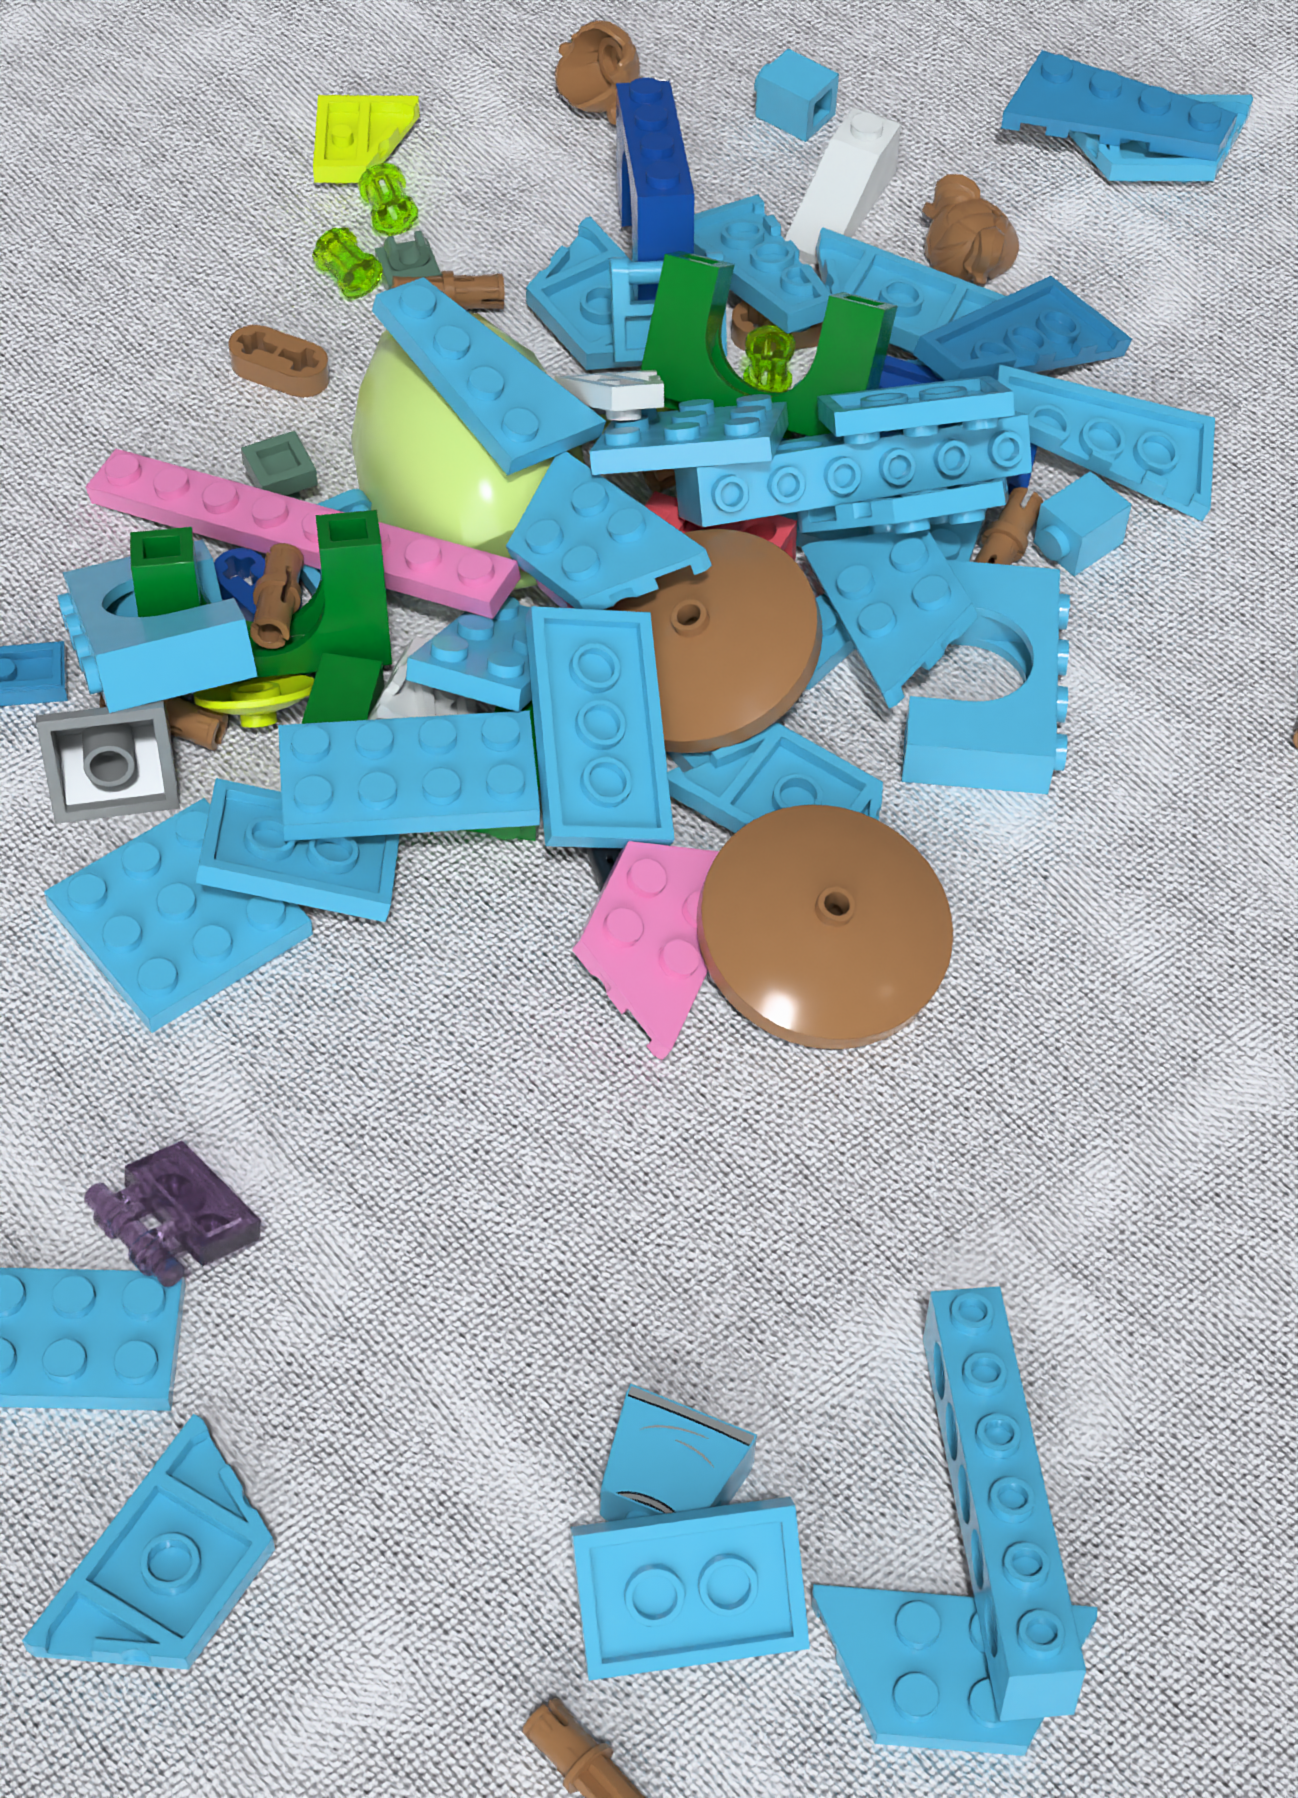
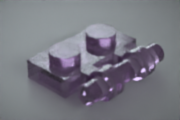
M183 1140L125 1165V1189L113 1193L105 1183L100 1182L91 1186L84 1195V1202L94 1212L93 1220L100 1230L109 1238H119L129 1249L128 1258L130 1262L143 1275H153L164 1287L175 1285L184 1275L185 1268L174 1257L175 1255L187 1250L203 1267L260 1238L261 1219ZM152 1214L162 1225L149 1230L139 1219Z

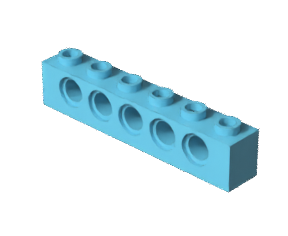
M1015 411V416L998 417L997 427L982 430L962 429V422L940 424L938 434L923 437H906L903 435V429L881 431L879 441L865 444L844 443V436L836 437L833 433L781 441L772 461L676 468L674 471L679 517L698 526L708 527L1032 473L1028 414Z
M997 1286L930 1291L923 1344L999 1721L1074 1715L1086 1667L1001 1288Z

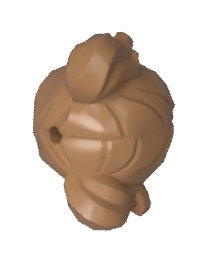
M597 20L581 26L578 32L571 35V43H561L559 53L562 55V58L559 60L555 70V82L559 93L568 99L570 105L586 112H606L610 124L616 125V83H631L635 79L642 78L640 77L639 56L631 37L624 30L611 22Z
M947 174L937 181L934 189V201L932 203L926 202L922 208V212L933 219L925 236V256L930 260L933 269L965 281L973 279L975 285L983 286L987 282V277L992 280L997 275L1004 274L1015 262L1019 251V240L1015 228L997 206L981 199L980 189L975 181L962 174Z

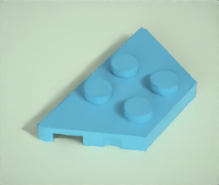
M1179 94L1238 113L1234 131L1216 162L1151 152L1147 150L1146 142L1132 140L1120 143V146L1099 144L1100 135L1070 130L1068 135L1109 181H1214L1250 115L1253 97L1252 95Z
M590 216L583 219L578 225V236L568 248L561 245L550 258V265L545 270L539 271L527 285L526 303L586 370L641 366L642 361L615 362L613 356L609 258L627 257L628 262L632 261ZM629 285L630 301H635L633 286Z
M822 227L819 233L816 253L821 279L832 295L846 292L897 305L889 344L897 346L907 353L913 354L921 335L1006 297L1005 295Z
M566 451L554 457L506 545L511 558L518 562L519 567L575 609L604 610L614 606L616 602L623 598L638 597L659 589L655 579L657 577L691 565L693 573L696 575L712 566L704 547L601 475H592L591 468Z
M996 478L798 511L800 533L871 526L872 534L887 532L902 534L931 529L930 525L949 522L950 525L981 521L985 520V508L1006 505L1009 499L1007 478Z
M929 530L902 534L887 532L811 542L801 546L810 568L889 709L898 705L905 697L901 687L920 666L929 671L944 655L948 644L960 638L978 619L971 599Z
M778 722L745 742L737 743L730 747H721L711 752L710 761L684 773L680 767L668 772L671 797L734 833L767 813L799 805L841 807L860 812L879 821L883 791L882 781Z
M195 1414L190 1417L23 1638L22 1642L28 1653L42 1658L189 1670L275 1550L272 1535L257 1510L252 1508L244 1495L241 1483L231 1466L225 1463L212 1441L209 1430L202 1418Z
M813 1585L811 1607L816 1618L821 1617L836 1649L835 1659L847 1685L854 1689L861 1704L860 1714L874 1744L1017 1756L1026 1755L1041 1727L1044 1717L999 1721L974 1597ZM1072 1605L1082 1648L1097 1620V1607Z

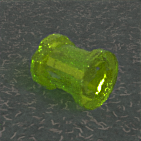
M389 163L377 164L368 168L359 179L358 191L363 200L370 204L372 208L370 220L378 233L395 236L408 231L418 218V208L412 197L407 196L405 193L406 179L403 172L396 165ZM381 179L384 180L388 189L386 193H383L379 180ZM390 206H393L395 210L396 220H393L388 210Z
M347 227L332 228L317 240L312 253L314 263L322 271H330L336 277L338 289L347 298L357 299L364 297L378 285L383 272L381 262L373 254L364 253L358 247L357 237Z
M771 325L757 327L750 331L745 342V352L750 359V364L743 373V380L764 391L785 392L791 390L792 374L788 370V362L795 353V340L792 334H787L778 326ZM771 342H775L776 349L774 350L772 355H770ZM767 371V382L766 385H763L762 377L765 375V372Z

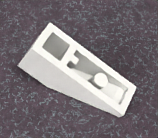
M856 107L851 109L830 139L784 239L785 241L792 240L799 249V259L819 266L816 245L822 227L850 238L853 237L896 174L901 123Z

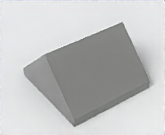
M164 700L109 713L107 707L36 715V727L55 824L180 809L169 715Z

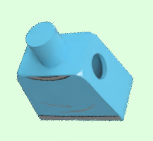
M630 1384L626 1392L602 1481L600 1515L606 1521H616L729 1505L754 1465L757 1435Z

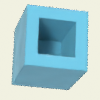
M788 48L771 64L764 65L756 77L754 90L757 93L755 116L807 142L836 114L839 74Z
M1089 471L1041 503L1033 543L1040 548L1048 559L1056 561L1070 574L1076 576L1123 544L1132 504Z

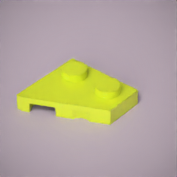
M318 95L313 157L314 183H368L418 120L420 115L419 96Z

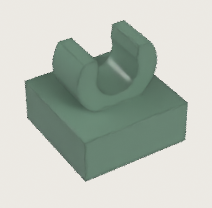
M421 230L414 231V241L396 244L394 237L389 236L385 239L384 247L375 248L376 267L385 291L392 289V276H441L428 239L425 238Z
M295 430L241 447L243 465L256 488L301 500L299 491L318 485L316 468Z

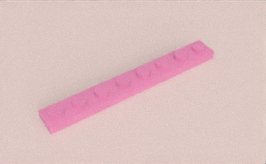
M120 449L113 451L86 485V490L92 504L175 528L192 527L193 533L265 554L267 552L271 553L270 547L275 544L288 543L297 547L302 552L304 565L321 569L316 515L345 513ZM379 522L386 589L493 619L521 578L516 560Z

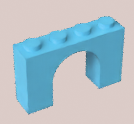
M203 539L194 541L200 584L211 604L178 612L138 617L130 557L63 572L67 593L57 595V600L65 630H68L73 651H76L81 672H84L90 695L101 692L109 713L258 677L246 620L234 598L222 601L214 561Z
M947 560L971 599L978 619L960 638L953 640L949 644L978 647L998 654L1018 671L1024 684L1011 694L990 701H962L910 696L904 731L901 782L1048 795L1053 770L1064 771L1067 756V734H1057V722L1065 723L1068 706V687L1058 686V675H1066L1069 657V640L1059 639V630L1067 629L1070 608V595L1060 594V569Z

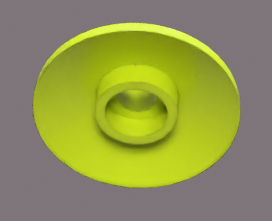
M298 674L252 678L248 681L234 682L194 692V701L198 706L215 712L240 715L242 727H264L278 722L276 711L292 706L308 697L311 693L314 678Z

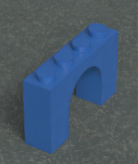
M648 77L635 79L631 83H616L617 203L621 225L632 226V262L663 261L665 254L678 251L694 254L695 194L670 81H659ZM658 284L632 285L635 301L655 300Z

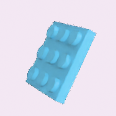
M757 394L737 398V406L714 407V402L711 399H696L679 403V410L657 412L656 408L641 409V419L627 421L612 420L589 451L592 475L772 461L789 425L787 402L772 403L771 395Z
M205 798L44 891L49 909L151 1033L313 935L311 919L298 904L195 883L210 804Z

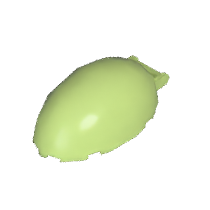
M470 313L546 373L534 352L480 314ZM386 330L381 334L359 388L351 435L359 489L371 501V510H377L378 522L512 559L506 545L555 456L507 476L390 332ZM581 445L566 451L585 464ZM519 568L521 578L513 590L538 585L533 576Z

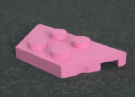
M628 841L619 853L572 951L589 973L598 977L603 982L606 995L620 1013L624 1014L628 1010L632 1013L652 1039L647 1048L655 1057L663 1060L672 1050L708 972L699 946L696 917L701 888L719 851Z

